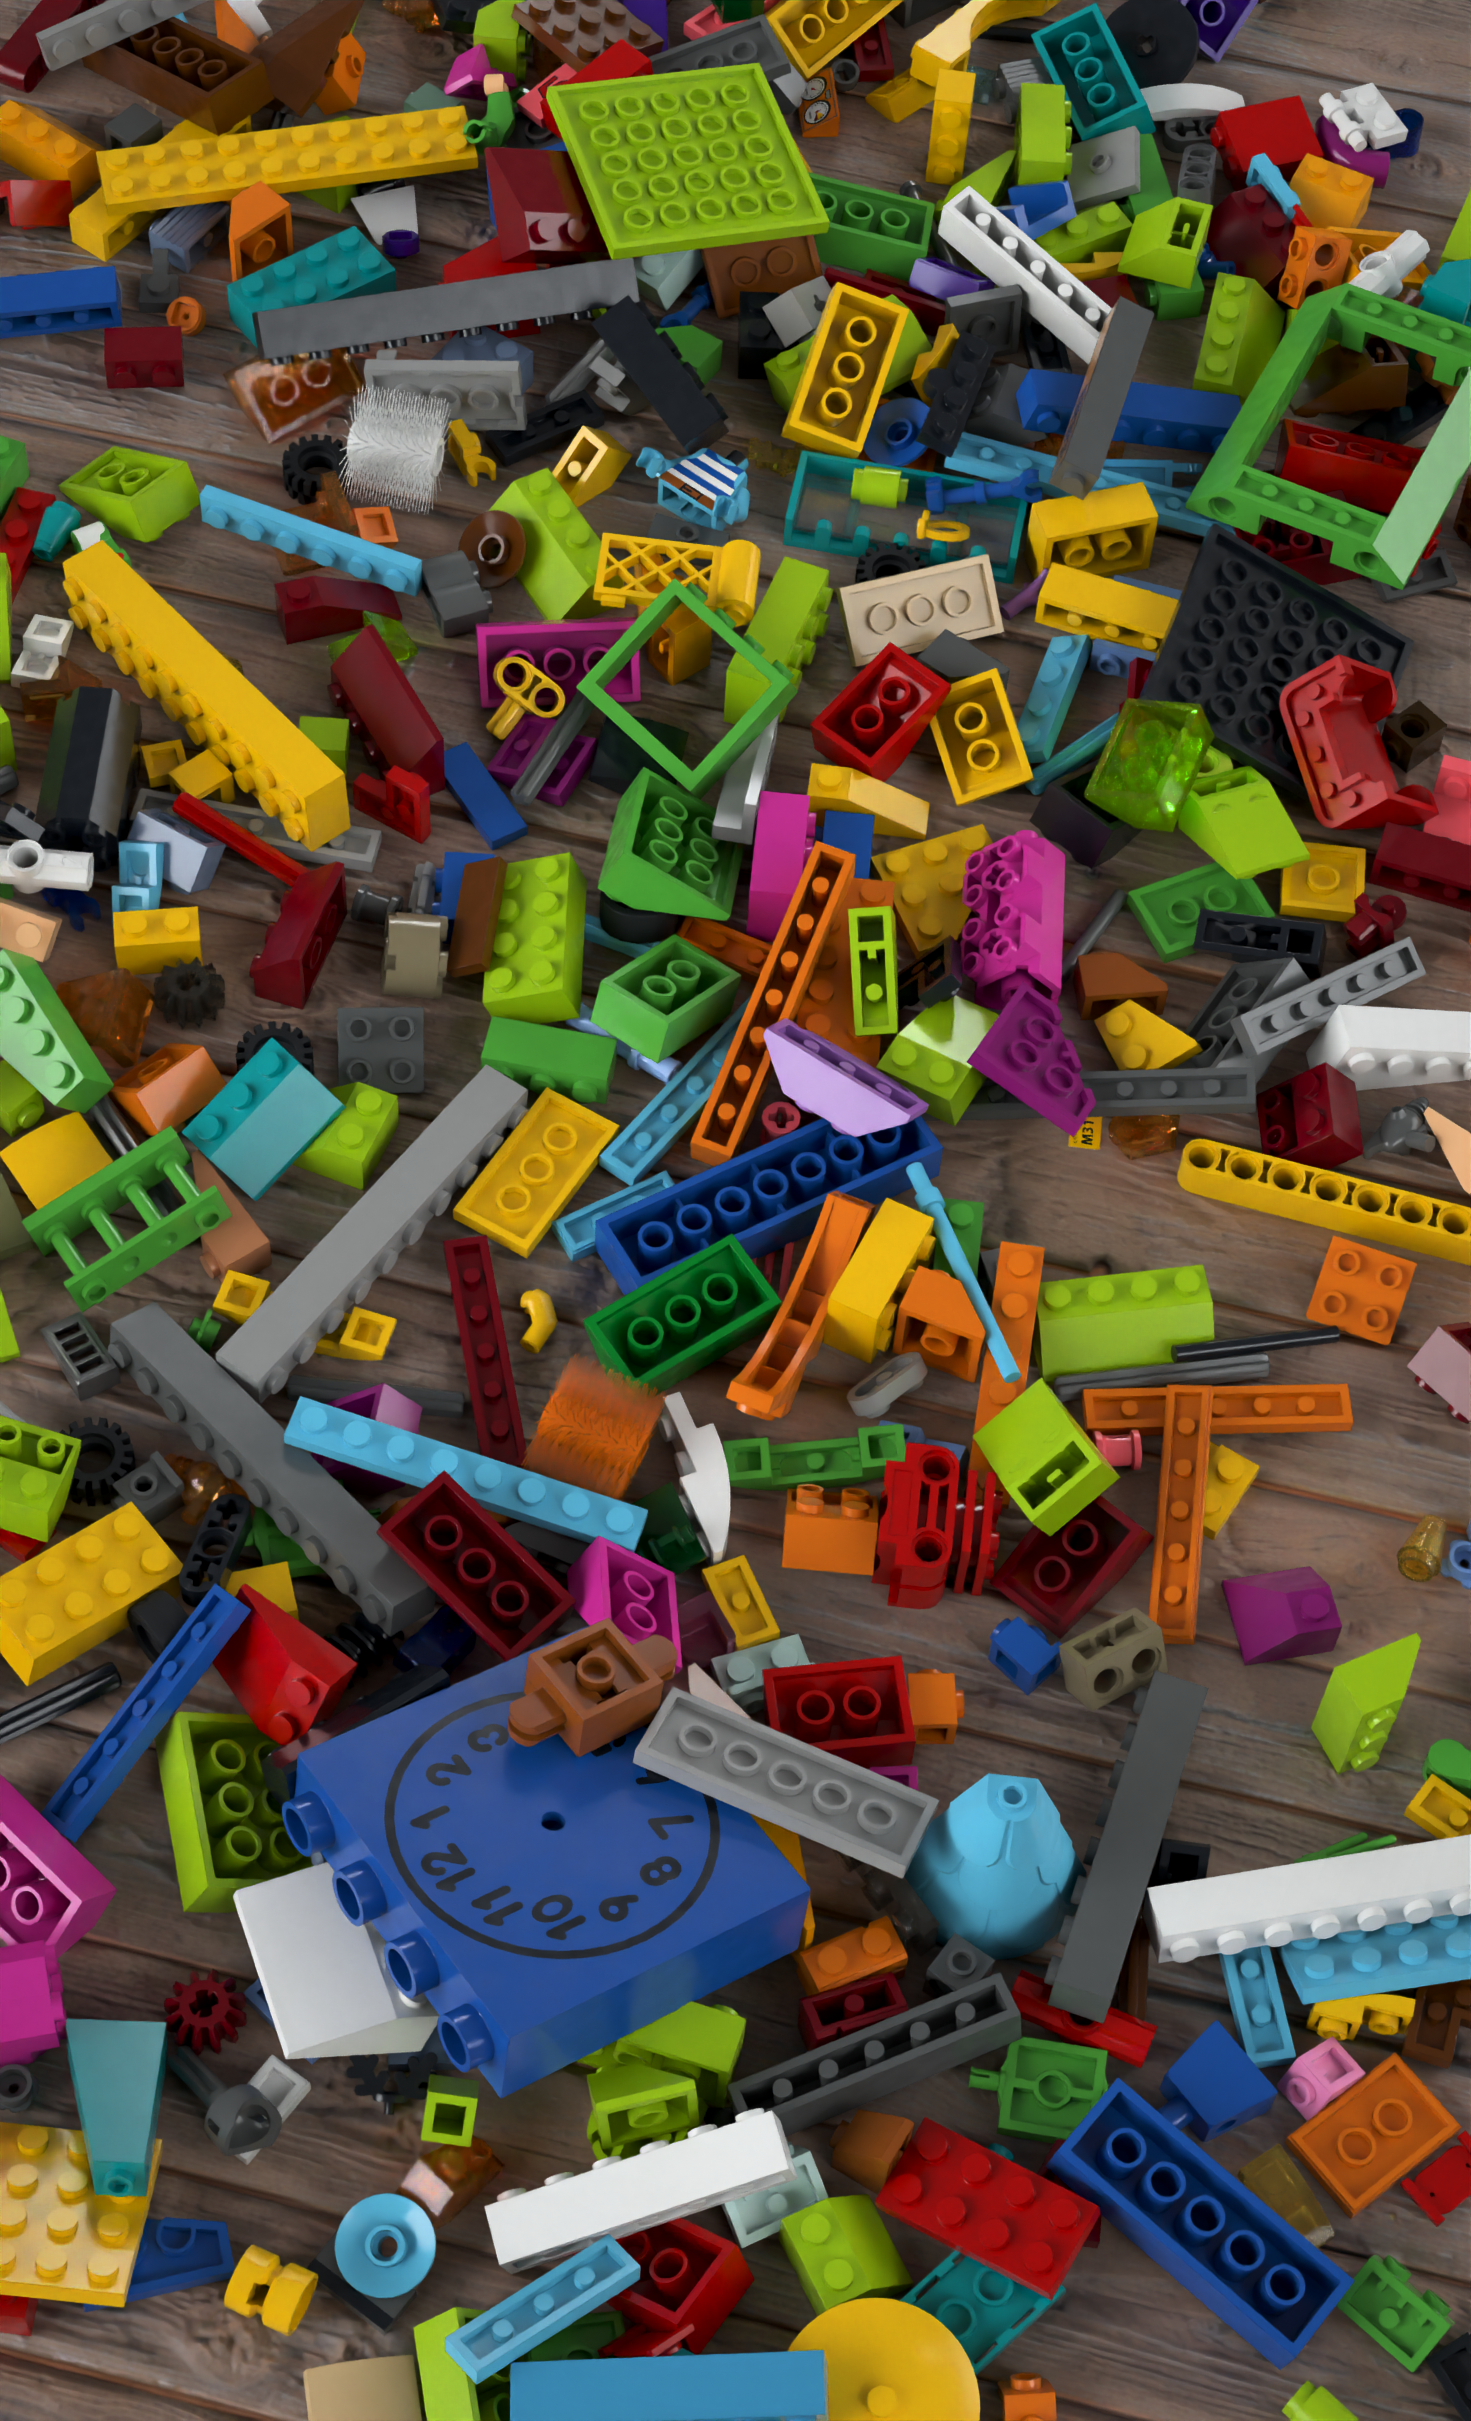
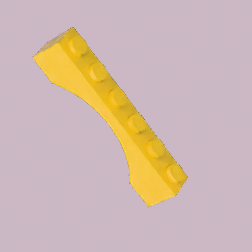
M972 0L963 8H958L945 22L939 23L926 37L916 41L910 55L913 59L910 75L936 88L940 68L966 72L971 44L991 26L1023 17L1043 16L1061 0Z

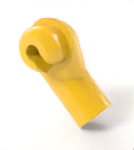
M541 1289L528 1290L520 1299L521 1308H525L524 1312L530 1314L532 1324L520 1340V1344L525 1350L533 1354L539 1353L558 1322L551 1296Z

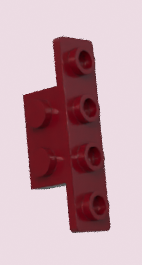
M827 268L824 277L831 289H833L837 282H840L881 299L893 294L913 312L924 333L937 336L939 326L944 325L945 305L935 302L936 297L910 287L908 281L868 268L864 279L833 268Z

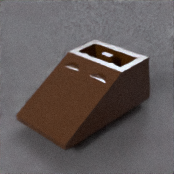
M1371 335L1362 353L1341 346L1339 343L1317 355L1288 406L1294 415L1304 418H1313L1318 416L1319 413L1335 412L1341 415H1350L1355 413L1356 410L1372 409L1378 412H1387L1392 407H1404L1406 405L1409 363L1393 341L1376 335Z

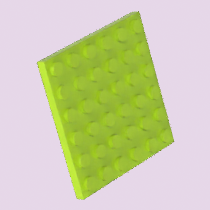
M760 63L549 86L547 88V102L612 260L828 232L830 223Z

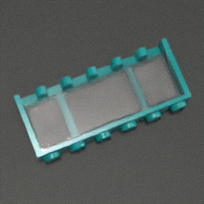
M801 450L785 517L783 545L859 558L861 554L865 556L866 550L870 547L876 552L877 544L884 543L885 549H890V543H897L898 550H901L903 545L910 547V555L915 551L919 553V561L924 560L926 567L989 554L994 581L1013 584L1028 502L1012 496L987 500V504L977 505L976 502L947 505L944 514L930 515V520H949L966 524L970 527L969 538L959 542L938 541L927 537L918 539V519L922 517L924 510H929L925 495L927 478L941 477L944 490L974 486V482L980 480ZM865 465L902 470V478L909 479L906 502H898L897 509L862 505L860 500L851 499L855 468L864 469ZM935 528L942 531H958L947 528Z

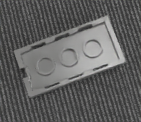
M377 350L376 359L365 360L364 375L367 392L368 387L370 389L368 398H371V392L373 395L371 407L374 399V390H376L374 407L377 394H379L378 409L380 396V405L382 406L385 389L384 407L388 393L386 409H388L390 393L392 391L390 409L393 395H395V398L397 397L396 411L399 397L401 396L400 409L402 400L404 401L402 415L406 397V410L409 403V413L411 401L413 399V413L415 397H417L415 413L419 401L418 416L421 399L423 398V412L426 397L424 417L428 400L429 414L432 398L431 415L434 409V418L439 400L438 414L441 406L440 419L443 412L442 423L444 420L446 430L451 420L455 421L461 418L468 430H526L527 413L525 398L518 396L521 395L523 386L520 361L396 360L397 350ZM395 398L393 403V411L395 408Z

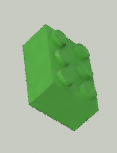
M674 934L601 980L590 1021L605 1030L609 1035L618 1038L640 1052L642 1056L658 1064L730 1015L742 975Z

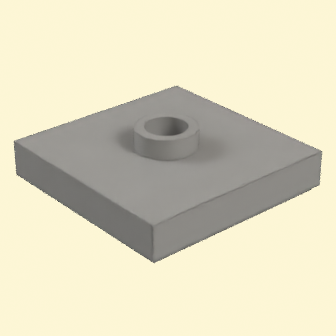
M1136 126L1072 144L1070 149H1068V152H1072L1071 175H1067V180L1076 211L1140 192V133Z

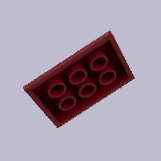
M487 147L484 149L502 263L574 265L611 259L568 151Z

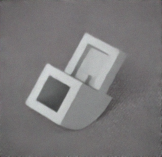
M599 355L589 367L600 378L596 383L599 388L594 394L624 415H634L650 404L619 361L613 366Z

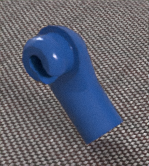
M1205 243L1197 267L1200 278L1216 280L1218 272L1235 275V263L1233 261H1217L1213 252L1210 251L1209 244Z

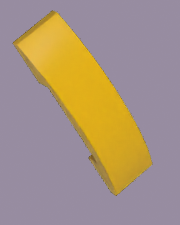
M228 1270L214 1301L213 1311L242 1326L273 1293L270 1282ZM354 1307L352 1314L344 1313L342 1322L333 1333L328 1334L326 1332L317 1342L314 1353L353 1360H382L397 1324V1319Z

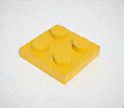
M1303 842L1310 853V859L1294 863L1289 868L1281 869L1279 915L1347 922L1356 914L1354 900L1364 893L1366 849Z

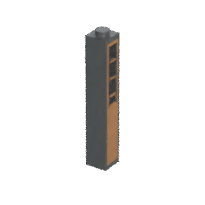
M1122 296L1119 297L1104 320L1048 482L1084 500L1100 477L1154 316L1153 312Z

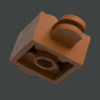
M608 1617L529 1654L524 1686L526 1696L511 1702L507 1726L510 1737L518 1744L531 1747L559 1734L579 1758L652 1722L660 1707L663 1684L674 1677L677 1649L670 1640L657 1634L632 1645Z

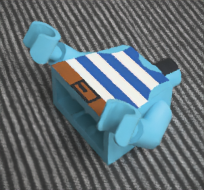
M643 448L635 465L647 469L646 474L650 478L659 477V505L687 522L723 531L727 524L732 525L733 522L740 523L747 519L750 493L746 489L747 474L745 470L748 468L749 463L740 451L733 450L723 458L708 448H702L692 455L669 460L665 459L659 451L653 448Z

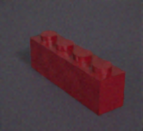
M1386 822L1368 883L1471 912V845L1453 841L1447 837H1439L1418 831L1405 825Z

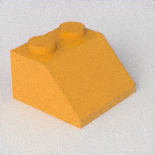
M1307 153L1294 173L1289 187L1297 193L1301 203L1300 209L1314 228L1326 229L1328 226L1357 228L1367 211L1374 178Z

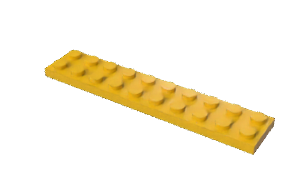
M464 105L96 152L108 216L228 201L260 180L277 194L478 168V155L475 144L469 143L465 138L467 136L463 135V127L468 122Z

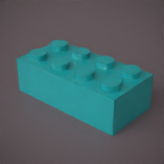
M1093 3L1031 34L1041 62L1043 61V66H1045L1048 76H1050V81L1055 85H1065V101H1071L1070 122L1080 142L1132 126H1136L1140 134L1156 131L1148 105L1097 3Z
M355 226L227 285L230 319L256 348L257 342L252 313L397 291L396 269Z

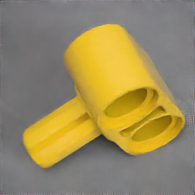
M520 657L503 658L496 664L493 678L495 684L507 697L487 722L486 729L498 739L504 740L526 711L542 718L557 716L565 705L564 692L555 682ZM511 663L518 664L523 671L521 683L514 687L507 685L503 679V671ZM543 688L550 689L555 696L553 707L547 711L540 710L535 703L537 692Z

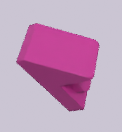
M478 44L455 59L444 91L447 96L487 101L488 97H486L484 92V77L486 74H502L509 92L517 88L514 73L498 71L497 68H491L484 45Z

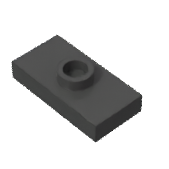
M656 513L645 538L723 547L726 543L730 542V533ZM694 558L689 563L708 567L712 564V560Z

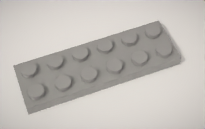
M675 1687L671 1688L638 1744L632 1762L902 1879L936 1813L939 1800Z

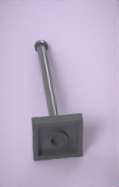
M910 180L901 186L900 195L924 201L922 198V188L917 181ZM933 218L929 242L937 258L959 266L945 239L938 234L939 228ZM1018 284L947 297L944 325L953 323L959 335L964 330L995 345L996 349L992 358L1018 353L1023 293Z

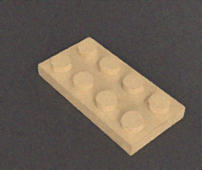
M989 554L835 588L852 667L869 664L889 642L907 654L924 651L945 629L966 640L1004 632Z

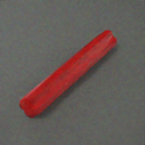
M188 792L180 793L172 806L173 812L217 840L225 843L228 847L291 887L294 886L299 875L310 871Z

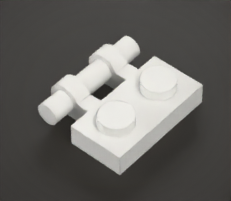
M1373 83L1341 91L1339 99H1335L1331 93H1325L1319 99V103L1324 108L1323 114L1329 123H1335L1340 130V138L1346 145H1351L1356 152L1365 149L1367 141L1376 150L1406 140L1408 129Z

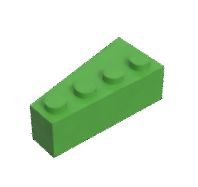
M3 948L0 951V1055L54 1106L86 1113L114 1087L113 1082L33 957Z

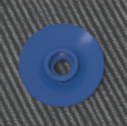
M904 397L889 401L878 408L874 413L863 446L870 460L874 463L901 467L919 458L928 448L917 442L916 439L929 407L918 399Z

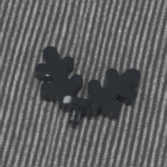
M427 2052L420 2062L416 2056L409 2057L408 2066L411 2074L406 2077L405 2073L399 2070L394 2075V2079L399 2087L397 2091H385L383 2088L390 2077L387 2070H381L377 2076L373 2070L379 2061L376 2054H370L367 2059L365 2055L349 2056L354 2066H350L346 2070L347 2077L362 2078L364 2084H357L355 2086L354 2092L357 2096L372 2095L374 2101L385 2102L384 2114L394 2115L395 2103H406L409 2097L419 2100L426 2098V2089L418 2086L421 2082L429 2083L430 2074L437 2075L435 2071L431 2070L437 2063L438 2058L434 2052Z

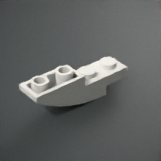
M677 1392L666 1396L663 1402L662 1417L658 1421V1426L664 1441H672L677 1452L674 1454V1460L680 1475L678 1496L706 1554V1562L710 1567L722 1563L726 1553L730 1519L728 1468L714 1423L696 1428L681 1393Z

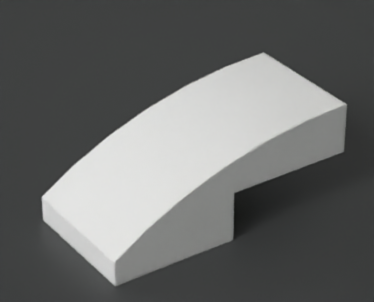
M38 614L34 615L23 635V651L11 672V686L51 693L70 644L74 621Z

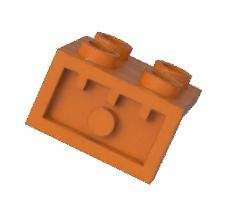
M1333 1235L1306 1312V1317L1327 1326L1336 1325L1339 1330L1388 1345L1417 1263Z

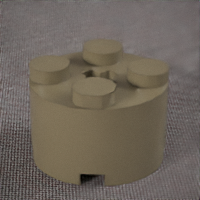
M405 912L386 913L383 931L385 942L384 951L381 954L380 974L382 995L441 999L443 977H446L448 955L446 951H443V941H446L447 916Z

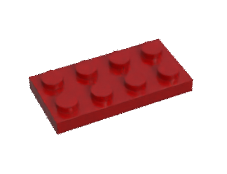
M924 2117L874 2201L877 2209L1051 2301L1101 2214L1098 2205L927 2117Z

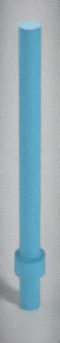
M912 1163L906 1168V1172L917 1193L915 1202L921 1213L934 1218L933 1230L956 1279L961 1281L986 1331L985 1341L1004 1381L1012 1383L1021 1377V1373L943 1210L945 1208V1201L939 1189L932 1186L922 1163Z

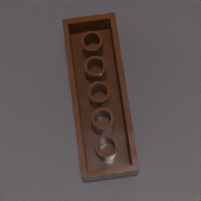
M175 17L164 20L81 58L84 67L217 136L229 132L233 126L248 116L257 113L261 107L274 99L262 60Z

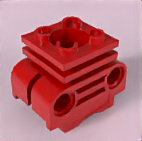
M907 1442L905 1462L886 1460L884 1473L885 1490L881 1492L877 1555L875 1556L871 1583L889 1585L887 1606L919 1610L936 1606L944 1593L949 1565H956L953 1593L962 1594L967 1568L972 1567L974 1569L971 1595H981L984 1579L992 1580L993 1562L994 1559H997L1000 1532H996L998 1514L1001 1515L1003 1491L995 1490L996 1473L987 1472L982 1499H975L978 1471L969 1470L964 1496L957 1497L959 1461L949 1449L936 1445Z

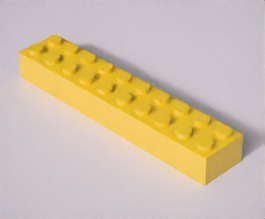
M103 540L62 562L66 579L63 581V586L69 596L71 605L68 613L71 620L74 621V625L80 630L84 628L92 636L98 649L103 653L107 651L115 659L119 669L125 675L130 674L138 681L143 693L150 699L154 697L162 705L168 718L173 722L178 721L186 729L190 739L196 745L202 744L206 749H209L230 770L241 790L245 793L250 792L257 798L261 808L269 817L276 816L293 841H300L310 852H313L351 828L345 773Z

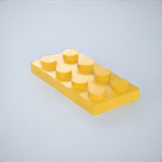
M546 1087L453 1209V1219L482 1235H487L489 1239L527 1259L552 1226V1222L558 1218L599 1163L600 1155L619 1136L620 1126Z

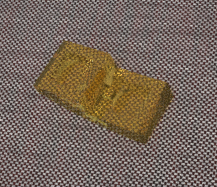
M1279 2143L1239 2169L1237 2177L1242 2184L1317 2249L1335 2237L1336 2234L1322 2207Z

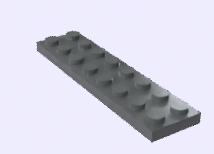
M764 14L648 57L651 60L653 74L760 63L767 81L792 73L790 61ZM517 107L514 108L516 125L505 143L506 148L541 149L563 142V140L549 131L546 126L542 129L518 111Z

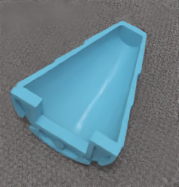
M988 1773L951 1801L950 1808L931 1821L903 1879L896 1876L900 1896L910 1916L913 1914L928 1930L927 1935L936 1942L945 1946L953 1934L956 1933L994 1960L1015 1958L1042 1948L1045 1942L1060 1932L1065 1915L1073 1917L1078 1908V1905L1070 1903L1078 1875L1086 1877L1087 1872L1072 1847V1840L1060 1823V1813L1039 1779Z

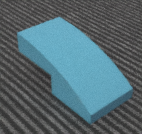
M135 840L118 842L119 884L112 886V925L113 912L159 909L163 879L164 842Z

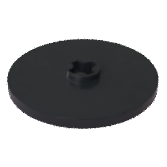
M1129 0L1119 6L1106 19V23L1139 89L1181 83L1194 66L1199 51V31L1193 16L1179 1ZM1145 42H1148L1152 48L1148 53L1142 47Z

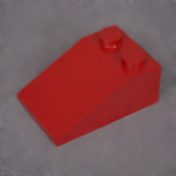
M889 642L810 724L814 749L840 767L853 768L885 782L902 765L951 691V684Z
M245 1583L239 1588L235 1598L251 1609V1611L212 1663L255 1726L278 1744L288 1745L308 1733L310 1728L316 1723L331 1719L358 1663Z
M679 2218L615 2240L641 2266L640 2280L607 2300L606 2303L617 2311L621 2310L622 2315L636 2325L644 2323L647 2333L674 2332L684 2324L692 2323L695 2331L680 2340L681 2348L699 2355L755 2279L737 2244L683 2218Z

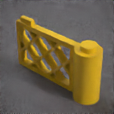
M603 532L593 600L601 601V606L625 608V604L649 607L659 596V593H651L645 586L658 580L666 588L672 581L666 574L681 568L689 576L680 582L684 587L689 582L698 585L708 594V599L703 603L713 613L718 608L722 609L736 623L735 627L743 626L752 621L754 616L761 552L757 545L746 540H733L726 543L723 547ZM609 547L626 549L631 555L618 562L609 553ZM659 553L666 554L671 560L658 567L649 557ZM694 558L712 560V564L698 572L689 561ZM640 562L649 573L636 579L627 569ZM616 575L627 584L620 589L603 587L605 581ZM681 603L675 609L692 612L684 603Z

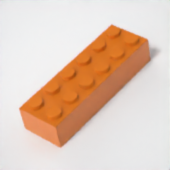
M853 878L799 1007L797 1025L801 1029L809 1030L834 1043L876 1069L879 1063L881 1035L855 1037L848 909L891 906L893 908L895 882ZM789 1097L788 1103L792 1104L797 1109H800L796 1105L795 1100Z

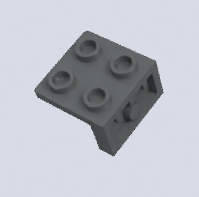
M423 1007L337 1008L338 1087L361 1082L388 1093H422L424 1091Z

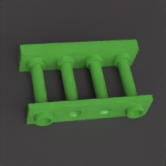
M171 1125L21 1221L43 1256L56 1249L74 1275L63 1283L81 1312L102 1302L116 1290L206 1232L213 1230L232 1216L215 1185L201 1193L183 1167L192 1162V1159ZM168 1177L187 1203L164 1217L146 1191ZM131 1201L149 1227L126 1241L108 1215ZM94 1225L111 1252L93 1264L88 1265L71 1239Z

